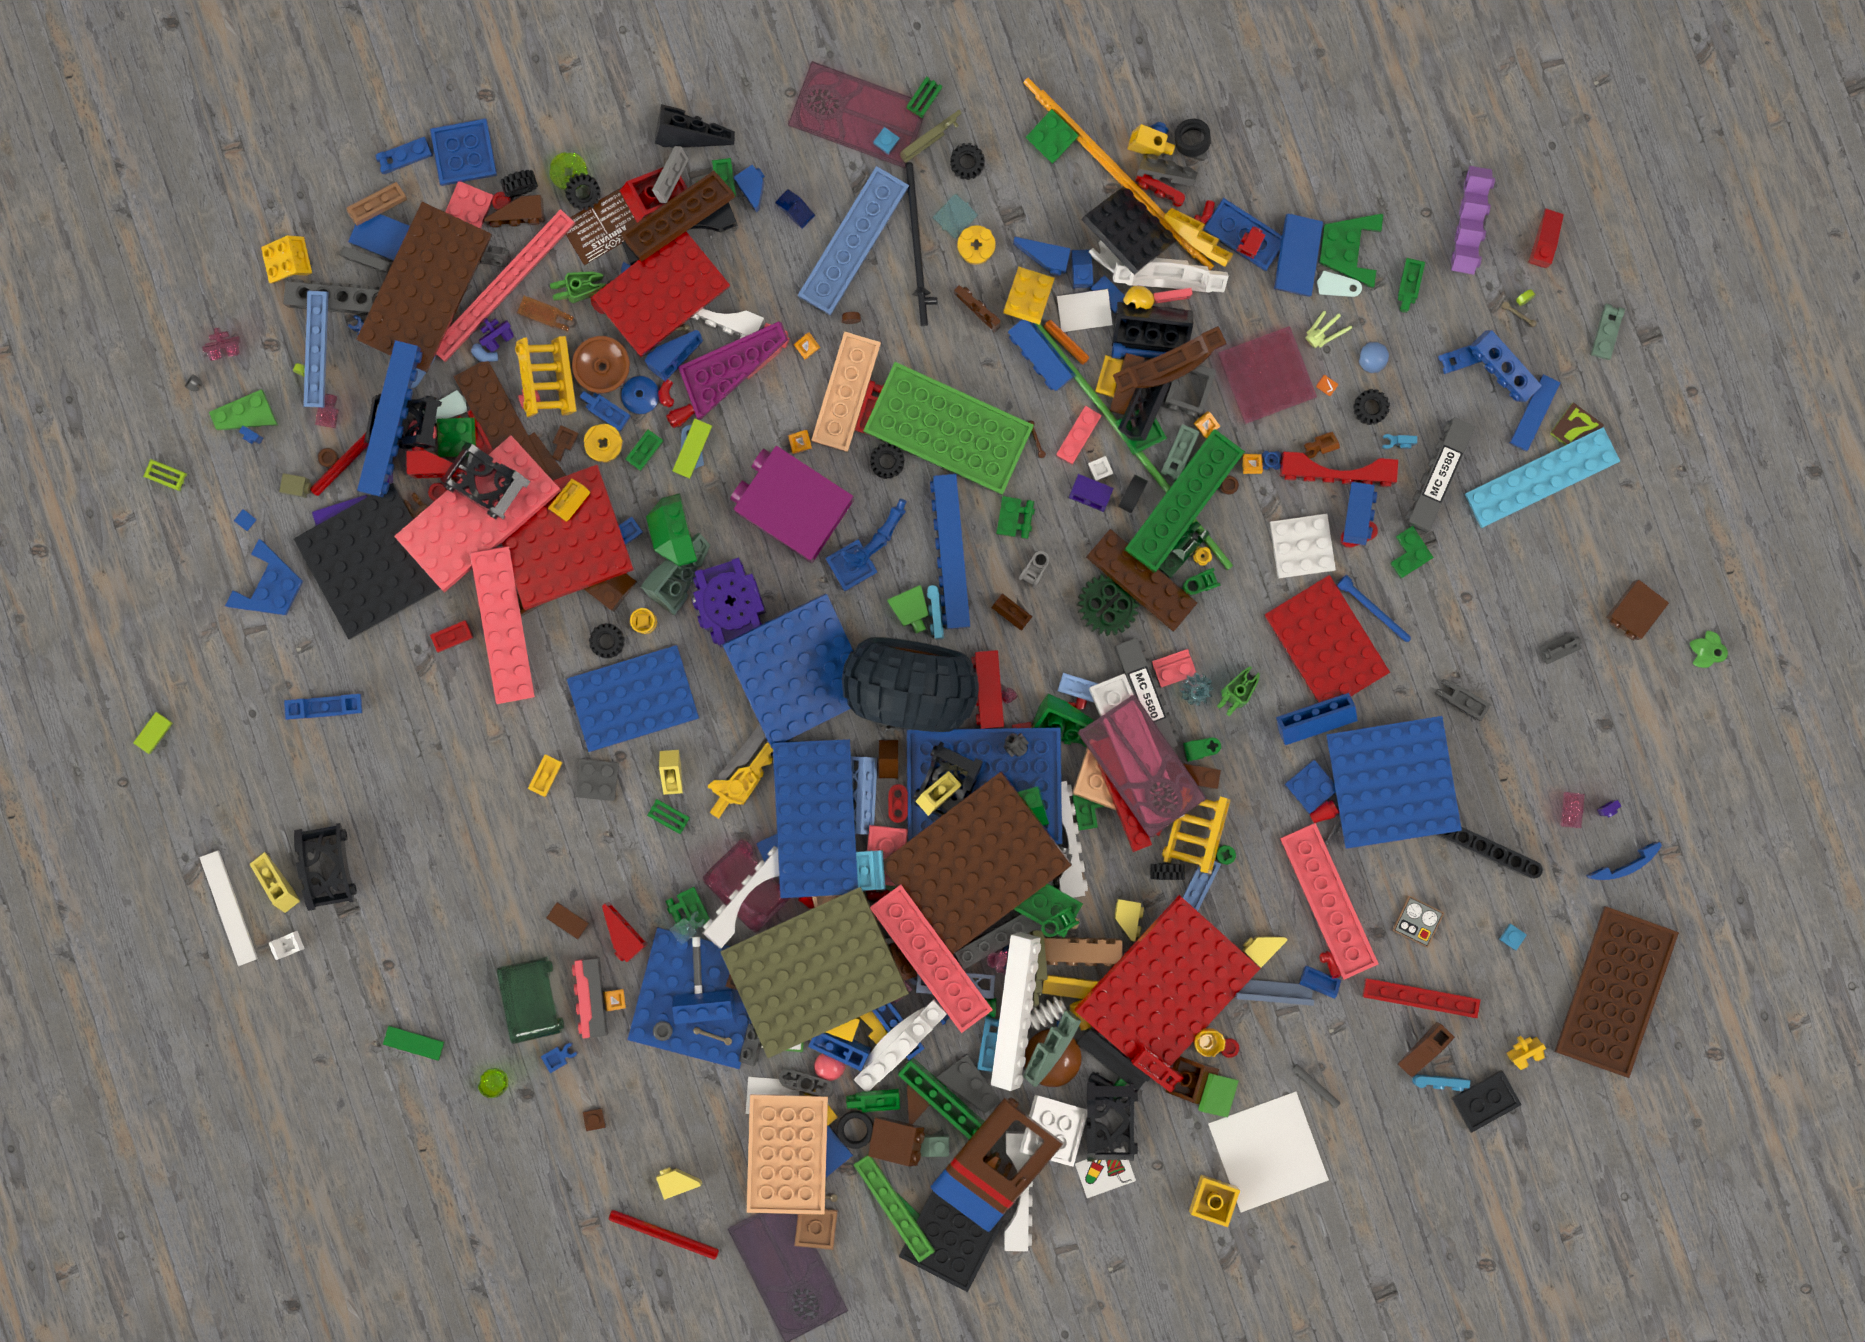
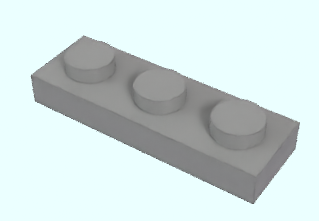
M681 146L673 148L652 189L660 203H667L689 160Z

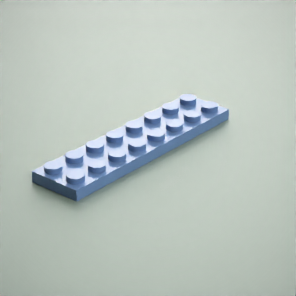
M875 167L800 290L799 298L831 316L908 190V184L881 168Z

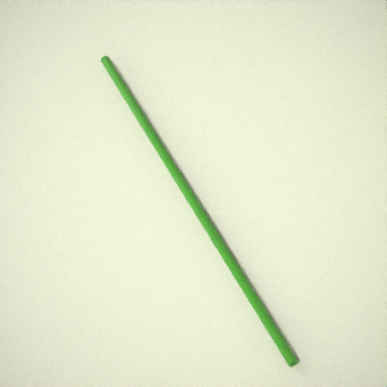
M1036 324L1076 374L1074 379L1124 440L1115 423L1117 421L1115 416L1041 324ZM1143 452L1135 454L1165 493H1167L1170 485ZM1200 525L1196 532L1200 535L1205 529ZM1208 535L1204 542L1227 570L1230 569L1233 564Z

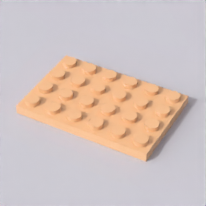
M750 1094L747 1213L825 1214L828 1097Z

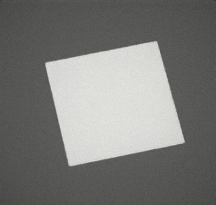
M1297 1092L1230 1115L1228 1118L1225 1117L1208 1123L1229 1182L1240 1189L1237 1199L1240 1212L1329 1180Z

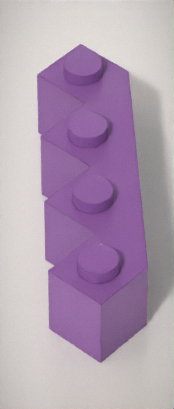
M1469 166L1463 188L1465 190L1464 197L1461 200L1459 211L1460 221L1456 228L1455 250L1452 252L1451 271L1474 275L1476 267H1480L1482 257L1479 256V245L1481 241L1485 240L1486 230H1483V221L1485 215H1489L1491 204H1488V193L1490 189H1493L1495 183L1491 169Z

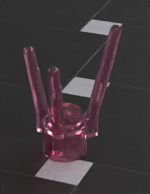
M1009 951L989 954L987 956L988 966L996 968L998 973L1006 974V969H1003V967L1007 964L1006 956H1008Z

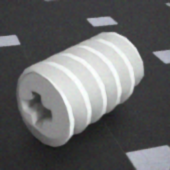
M1061 995V1000L1054 996L1053 1003L1047 999L1046 1006L1039 1003V1009L1036 1007L1032 1008L1030 1013L1032 1029L1034 1026L1037 1030H1040V1023L1047 1027V1020L1054 1024V1017L1058 1021L1061 1020V1014L1063 1015L1065 1010L1068 1011Z

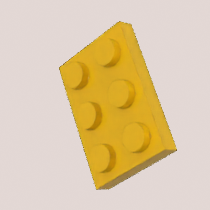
M1018 266L1003 313L1040 325L1055 278Z

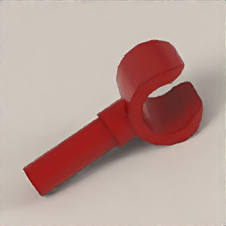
M1077 698L1076 703H1068L1079 710H1083L1086 707L1087 701Z

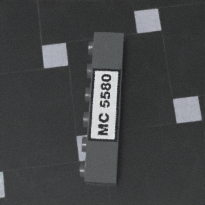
M1456 417L1446 422L1443 429L1445 431L1443 439L1440 438L1436 444L1437 453L1435 456L1432 455L1429 460L1428 466H1430V469L1421 478L1420 483H1422L1420 491L1417 490L1414 494L1413 501L1415 503L1412 508L1409 507L1405 515L1407 521L1405 524L1414 526V528L1426 533L1431 530L1476 426Z
M1138 638L1114 646L1133 694L1170 748L1178 746V734L1176 730L1172 731L1170 726L1173 723L1169 712L1166 713L1163 706L1166 703L1163 695H1159L1156 689L1159 687L1156 677H1152L1150 673L1152 666L1149 659L1144 657L1145 647L1142 640L1138 641ZM1143 716L1158 753L1167 750Z

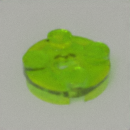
M562 152L556 155L550 164V178L554 185L562 190H565L566 182L569 183L570 177L574 178L575 174L581 175L580 173L588 174L585 161L576 153ZM566 167H567L568 169L573 168V169H574V170H572V173H573V174L570 175V176H569V175H566V176H565V175H564V174H565V170H564V169H565Z

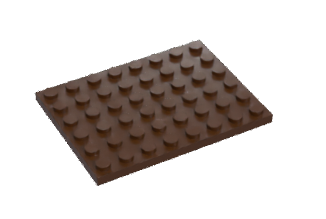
M1002 771L883 860L886 874L896 887L900 884L903 886L952 954L1072 866V863Z

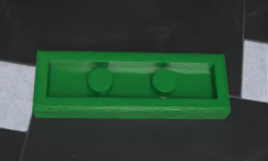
M390 1025L383 1045L437 1061L440 1060L445 1041Z

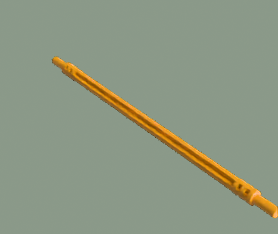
M1029 77L1023 82L1048 111L1053 109L1079 135L1076 140L1122 186L1130 189L1139 202L1146 205L1147 210L1160 220V224L1166 230L1172 232L1176 241L1194 259H1197L1203 266H1207L1209 270L1214 267L1200 251L1190 245L1176 232L1164 218L1165 213L1137 186L1044 90H1040Z

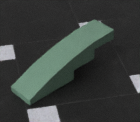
M1065 1010L1058 1027H1051L1045 1042L1037 1044L1023 1075L1032 1086L1037 1087L1051 1071L1076 1033L1081 1020L1071 1011Z

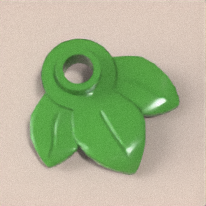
M1707 631L1705 639L1699 638L1690 642L1692 650L1698 655L1693 661V665L1696 667L1708 668L1714 662H1723L1728 656L1727 648L1721 644V639L1715 632ZM1719 649L1722 651V654L1716 656L1714 651Z

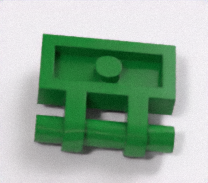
M1003 496L996 534L1015 537L1016 530L1022 531L1021 538L1028 539L1029 532H1032L1031 520L1032 515L1035 514V509H1033L1035 501L1027 500L1026 507H1020L1021 499ZM1019 513L1025 514L1023 524H1017Z
M695 887L678 894L679 903L677 904L674 903L672 898L665 901L668 906L667 911L669 914L671 913L676 923L674 925L682 935L688 933L685 925L690 923L694 930L706 924L710 919ZM680 908H683L687 916L684 920L678 911Z

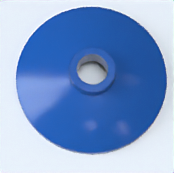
M633 377L622 388V402L629 411L635 414H646L652 411L658 404L659 389L655 382L648 377ZM642 391L643 396L637 397L636 393Z

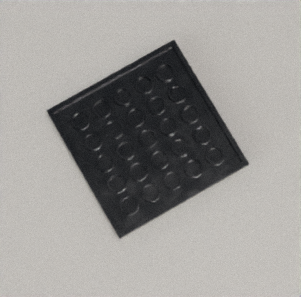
M395 483L389 485L388 492L384 494L383 498L370 495L294 538L297 547L348 640L441 589L394 537L414 519Z

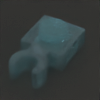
M698 911L692 914L690 921H687L684 917L669 929L681 945L697 934L694 929L695 927H701L705 924L704 919L701 922L695 921V917L699 915Z

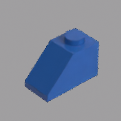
M752 164L734 176V180L755 212H758L764 189L763 178L765 176L759 167L755 169Z
M1090 249L1071 250L1073 289L1092 288L1093 266L1089 252Z

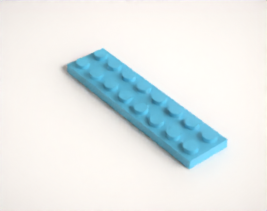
M1603 427L1465 493V496L1480 527L1483 528L1620 462V459Z

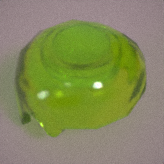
M499 1068L486 1070L480 1076V1083L478 1085L481 1095L486 1098H497L503 1095L509 1083L507 1074Z

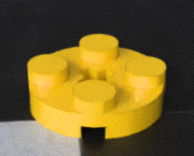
M970 226L964 229L958 238V252L970 264H983L994 254L995 238L992 232L983 226ZM975 240L982 244L978 250L971 246V243H974Z
M609 424L592 426L585 434L584 447L586 453L597 462L608 463L614 460L622 450L623 440L620 433ZM606 438V443L608 444L607 447L603 446L602 448H600V443L598 441L600 439L604 440Z

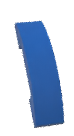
M361 694L284 700L286 720L362 713Z
M1653 842L1638 850L1640 858L1611 872L1608 867H1602L1586 876L1588 879L1610 880L1629 875L1646 865L1657 854L1662 845L1660 842Z

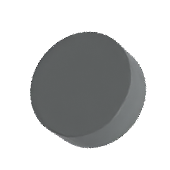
M660 1021L654 1026L653 1034L660 1041L668 1040L673 1034V1027L667 1021Z

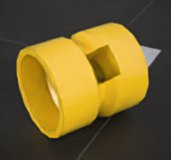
M646 608L636 609L630 617L632 628L640 634H650L657 627V617Z

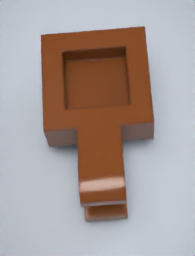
M1333 431L1315 437V442H1309L1304 445L1307 451L1305 454L1311 459L1319 451L1321 454H1325L1339 449V441Z

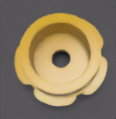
M1198 547L1193 555L1194 561L1198 562L1199 565H1206L1212 560L1210 549Z

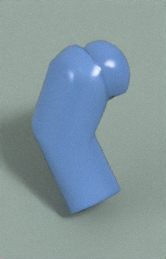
M478 343L472 346L471 353L478 361H498L497 352L487 353L482 348V345Z

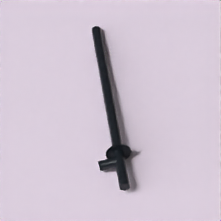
M907 162L906 175L907 184L909 185L908 196L917 289L912 295L918 296L920 325L928 326L926 305H937L938 298L925 297V295H929L931 292L924 286L914 168L912 162Z

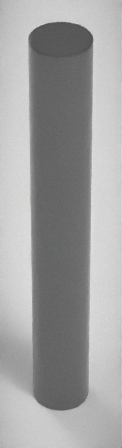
M1298 1064L1292 1068L1297 1075L1334 1108L1340 1105V1102Z

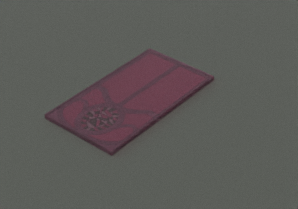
M812 61L791 118L788 121V126L905 168L906 163L899 154L916 140L923 118L906 109L912 99L911 97ZM916 100L912 107L915 108L919 100ZM923 102V104H922L921 107L919 108V111H920V112L922 111V109H923L924 106L926 105L925 102ZM884 127L900 138L889 155L873 144Z
M1135 694L1077 732L1149 838L1154 837L1156 833L1207 799Z

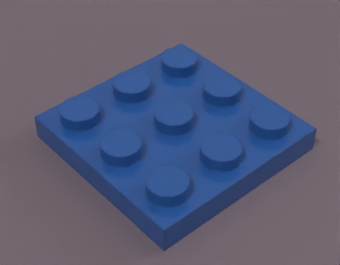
M487 119L430 129L441 186L497 176Z

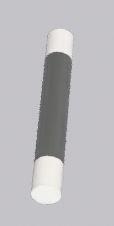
M700 936L692 937L695 994L702 993Z

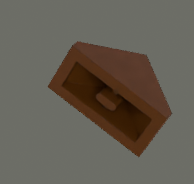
M879 740V778H898V740Z
M907 1084L909 1124H913L930 1104Z

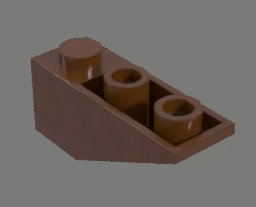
M541 195L521 196L484 218V221L492 228L502 227V224H509L512 227L520 226V223L539 225L540 222H544L543 198Z
M1436 1022L1402 1058L1398 1065L1412 1078L1439 1055L1455 1037L1442 1024Z

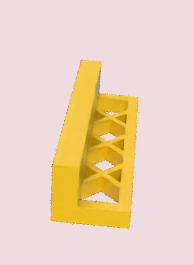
M1047 974L1048 979L1043 981L1042 994L1084 999L1099 981Z

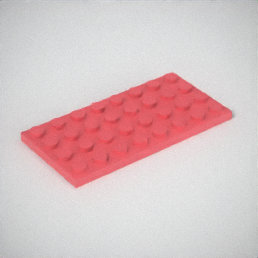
M509 436L495 448L489 456L494 459L492 461L494 464L496 462L502 463L520 473L530 483L527 488L522 487L504 513L506 516L504 520L499 517L496 520L486 514V510L458 492L454 491L452 493L447 490L394 536L444 593L472 569L470 552L496 548L561 492V489L512 436ZM481 465L479 468L480 470H477L475 468V471H484L485 465ZM496 471L486 477L475 476L479 494L497 490L494 484ZM462 478L456 483H462ZM505 478L499 481L501 487L503 486L501 482H504ZM469 488L465 489L466 492H468L469 494H471V491H470Z

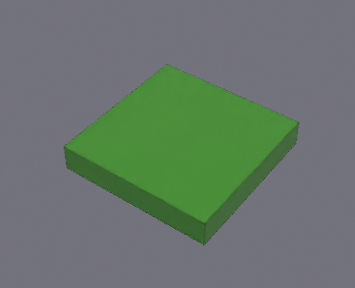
M1209 1073L1198 1110L1228 1118L1239 1080Z

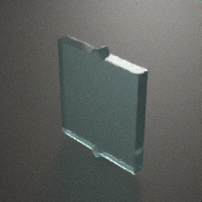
M955 193L933 216V219L942 226L943 231L946 230L956 239L978 214L969 207L968 202L965 203Z

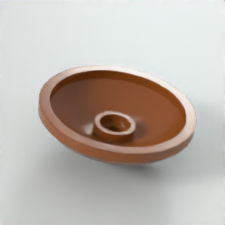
M595 336L585 340L576 349L572 360V369L576 380L582 387L588 391L603 394L618 389L625 382L630 370V360L627 351L617 340L607 336ZM601 364L606 365L604 370L599 369Z
M1050 1029L1038 1032L1029 1040L1025 1049V1068H1027L1037 1044L1045 1042ZM1072 1038L1051 1071L1039 1084L1047 1087H1059L1067 1084L1076 1076L1081 1066V1051L1074 1038Z

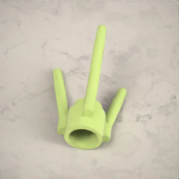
M1323 311L1311 329L1306 332L1307 336L1305 339L1313 348L1318 346L1321 348L1324 344L1351 330L1352 326H1348L1324 339V332L1341 315L1337 314L1321 330L1316 329L1326 314V311Z

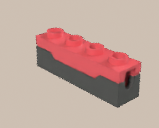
M600 957L576 960L575 965H572L573 976H576L577 984H574L575 996L578 995L579 1003H576V1012L581 1018V1022L578 1023L579 1034H582L583 1038L608 1035Z

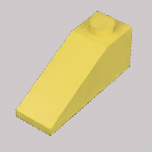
M264 852L250 863L251 868L275 907L286 913L300 902L292 886L267 853Z

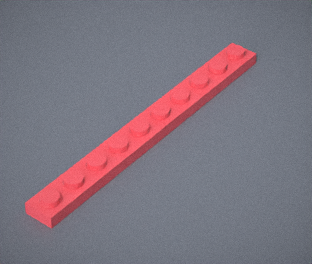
M560 209L448 328L436 353L444 362L455 353L484 322L483 320L501 304L575 225V222Z

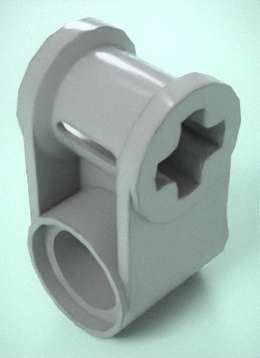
M1044 551L1036 552L1018 579L1025 580L1035 589L1049 563L1048 554ZM1044 555L1046 563L1038 565L1035 562L1036 556Z

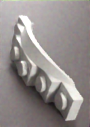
M1155 258L1135 275L1122 262H1116L1113 281L1133 286L1141 285L1171 289L1192 288V291L1209 293L1212 291L1224 292L1229 276L1227 272L1211 271L1207 266L1189 265L1186 260Z
M933 999L925 1008H921L896 1025L871 1051L865 1061L863 1070L853 1080L864 1091H870L947 1015L943 1007Z

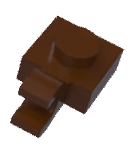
M560 425L553 440V444L557 445L552 456L553 459L561 462L565 449L572 450L579 435L577 432Z

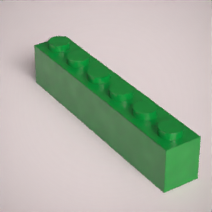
M914 1057L900 1069L898 1076L968 1139L983 1124V1119Z

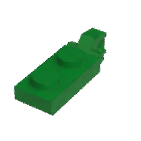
M1410 258L1405 260L1398 291V300L1402 301L1400 312L1407 313L1410 303L1415 304L1418 298L1425 266L1424 261Z
M899 1089L865 1091L846 1096L847 1109L857 1108V1110H862V1112L900 1109Z

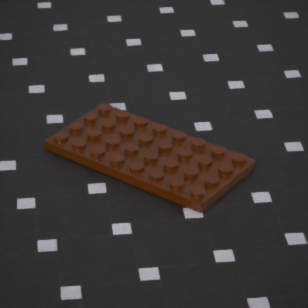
M421 202L356 340L389 356L392 355L395 340L416 345L421 348L420 352L423 353L421 362L417 363L416 368L427 373L491 240L492 234L427 203Z
M1604 906L1554 1052L1630 1078L1679 932Z

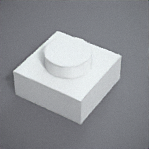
M1106 456L1088 463L1095 481L1113 474Z

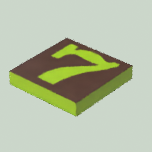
M1573 402L1550 434L1564 445H1567L1601 429L1604 424Z

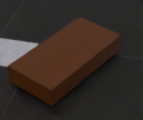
M559 902L555 904L546 919L576 939L581 937L589 925L587 921Z

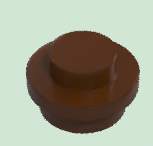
M1228 475L1219 487L1224 494L1231 495L1238 490L1239 483L1235 477Z

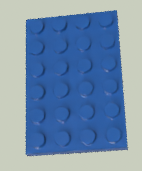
M677 645L567 678L588 752L700 719Z

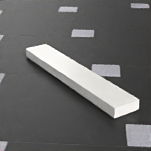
M220 851L199 857L238 966L257 960V954Z

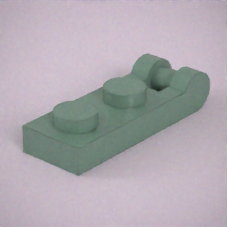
M1605 304L1591 351L1592 356L1606 360L1611 359L1621 320L1625 312L1624 308L1618 307L1617 309L1610 304ZM1609 314L1615 316L1614 321L1608 319Z
M1181 425L1160 474L1170 475L1174 480L1179 477L1199 435V431L1186 425ZM1171 463L1178 465L1176 470L1170 468Z

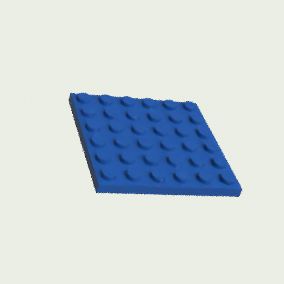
M826 593L722 644L771 748H773L772 743H783L851 709L847 704V698L843 696L842 675L844 664L853 649Z
M1442 716L1326 734L1346 849L1462 831Z
M657 927L628 1040L740 1069L742 1062H739L746 1030L748 1024L752 1025V1022L738 991L726 987L730 973L720 951L731 946L724 945L722 948H719L712 941L700 938L702 993L731 990L733 1018L674 1024L673 996L695 994L692 937L694 936L682 935L675 931ZM660 1021H667L673 1027V1034L668 1040L660 1041L653 1034L654 1026ZM699 1027L703 1031L723 1038L730 1037L732 1043L726 1045L723 1041L702 1034H694L693 1029Z

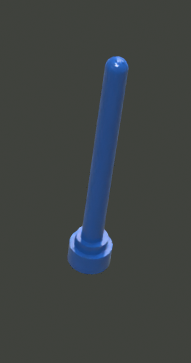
M1113 343L1112 358L1117 359L1124 357L1126 353L1144 358H1155L1166 353L1125 348L1121 343Z
M1345 575L1337 583V587L1341 591L1344 590L1351 593L1405 642L1411 640L1409 634L1353 586L1354 583L1351 582L1352 579L1348 575Z

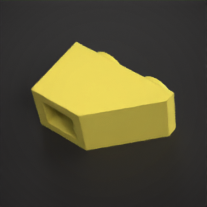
M1117 899L1114 918L1131 941H1135L1136 937H1140L1141 926H1138L1139 918L1142 919L1144 907H1141L1140 902Z

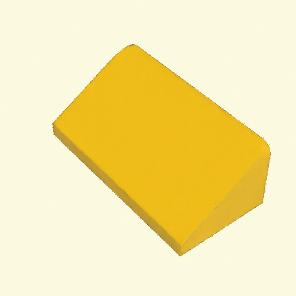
M571 479L548 509L567 522L590 494V491L581 483Z

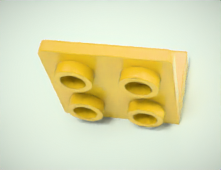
M287 235L261 247L269 283L278 282L292 275L308 276L312 274L304 237Z

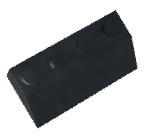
M1117 302L1112 346L1113 343H1121L1125 348L1160 352L1173 350L1190 341L1194 324L1193 311L1152 306L1150 309L1141 307L1136 309L1135 304L1130 303L1126 305L1123 302Z

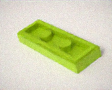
M694 419L672 470L673 472L689 479L691 478L713 427L712 425Z

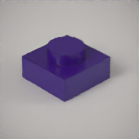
M1611 800L1598 808L1597 811L1600 816H1607L1609 818L1618 813L1617 809L1622 806L1618 800Z

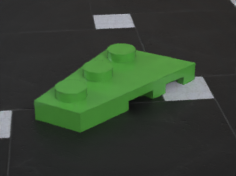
M262 389L209 412L216 430L241 429L242 426L261 427L278 425Z

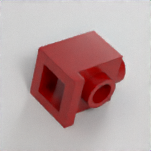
M1252 227L1249 233L1245 232L1241 240L1243 245L1240 244L1236 251L1254 259L1265 234L1262 233L1261 229Z

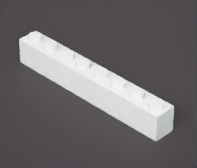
M1022 932L1012 934L1010 938L991 1080L992 1086L1009 1091L1020 1088L1023 1082L1022 1071L1026 1061L1024 1056L1028 1045V1029L1031 1024L1032 997L1036 987L1035 975L1038 970V954L1041 950V937Z

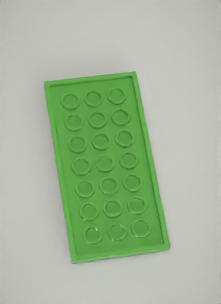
M894 362L863 432L1003 495L1034 425Z

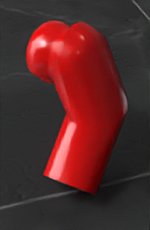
M1207 200L1202 216L1197 214L1194 219L1206 224L1212 216L1215 203Z
M667 379L663 381L658 391V396L661 404L669 408L674 404V399L669 394L673 382Z
M1329 951L1322 952L1319 955L1320 961L1327 963L1331 977L1333 979L1340 977L1341 973L1332 953Z

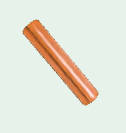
M1048 320L1044 324V329L1082 365L1089 360V356L1052 320Z

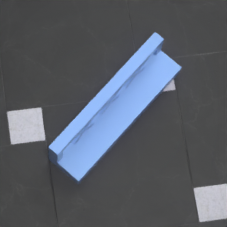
M851 756L852 787L855 780L858 783L857 789H853V801L855 799L857 802L854 810V820L856 821L855 834H869V826L874 825L878 758ZM854 761H859L857 771L854 770Z

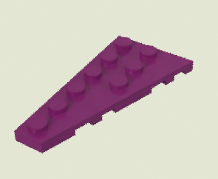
M778 321L678 366L698 420H701L788 341L782 322Z

